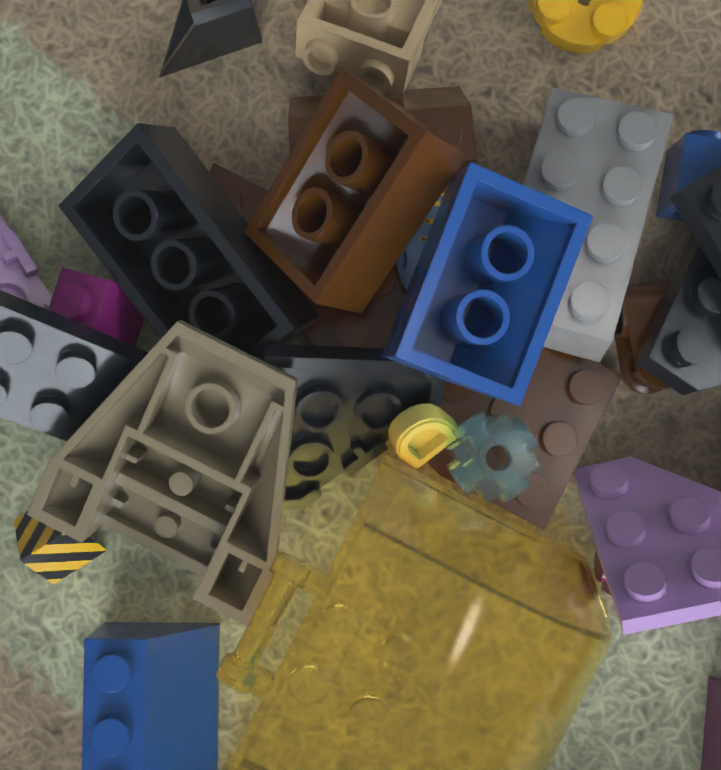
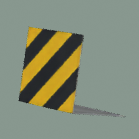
M28 511L14 519L20 561L52 584L57 583L107 551L90 536L81 543L28 516Z

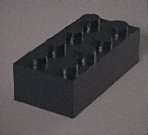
M137 123L58 205L159 339L177 321L182 320L260 359L262 343L288 344L320 317L294 282L244 233L249 223L175 127Z

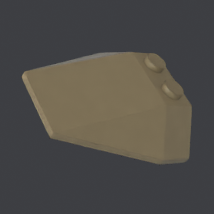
M182 320L177 321L51 458L46 466L27 515L81 543L99 527L104 526L200 574L203 578L193 599L248 627L277 569L298 378Z

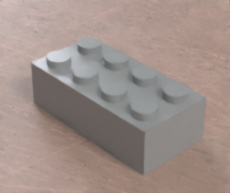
M552 88L523 185L594 216L543 347L600 362L611 345L674 114Z

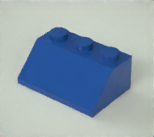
M469 162L453 176L447 185L382 356L438 379L516 406H521L594 215Z
M105 622L84 639L82 770H218L220 623Z

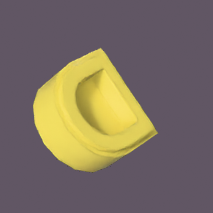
M418 404L409 407L392 421L388 429L389 439L396 453L415 469L420 468L462 434L455 420L440 407L433 404Z

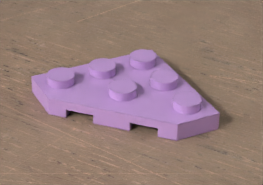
M631 456L576 468L573 473L575 485L623 635L721 615V491Z

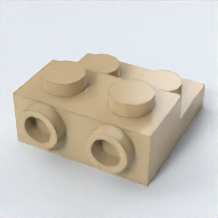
M308 0L297 19L295 57L303 59L307 68L318 75H330L334 71L339 72L342 67L382 94L392 91L403 95L420 59L424 39L442 0Z

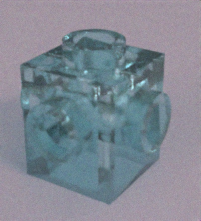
M482 410L477 412L452 430L457 439L445 448L453 459L452 462L446 465V468L463 493L469 496L476 492L479 497L487 502L492 501L496 497L499 498L501 503L513 499L532 484L528 475L541 466L532 453L538 447L533 434L519 417L516 416L509 420L505 413H495L487 417ZM499 445L507 454V461L497 469L492 470L486 463V453L491 447Z

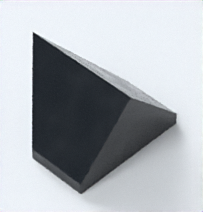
M182 0L159 78L262 43L252 1Z

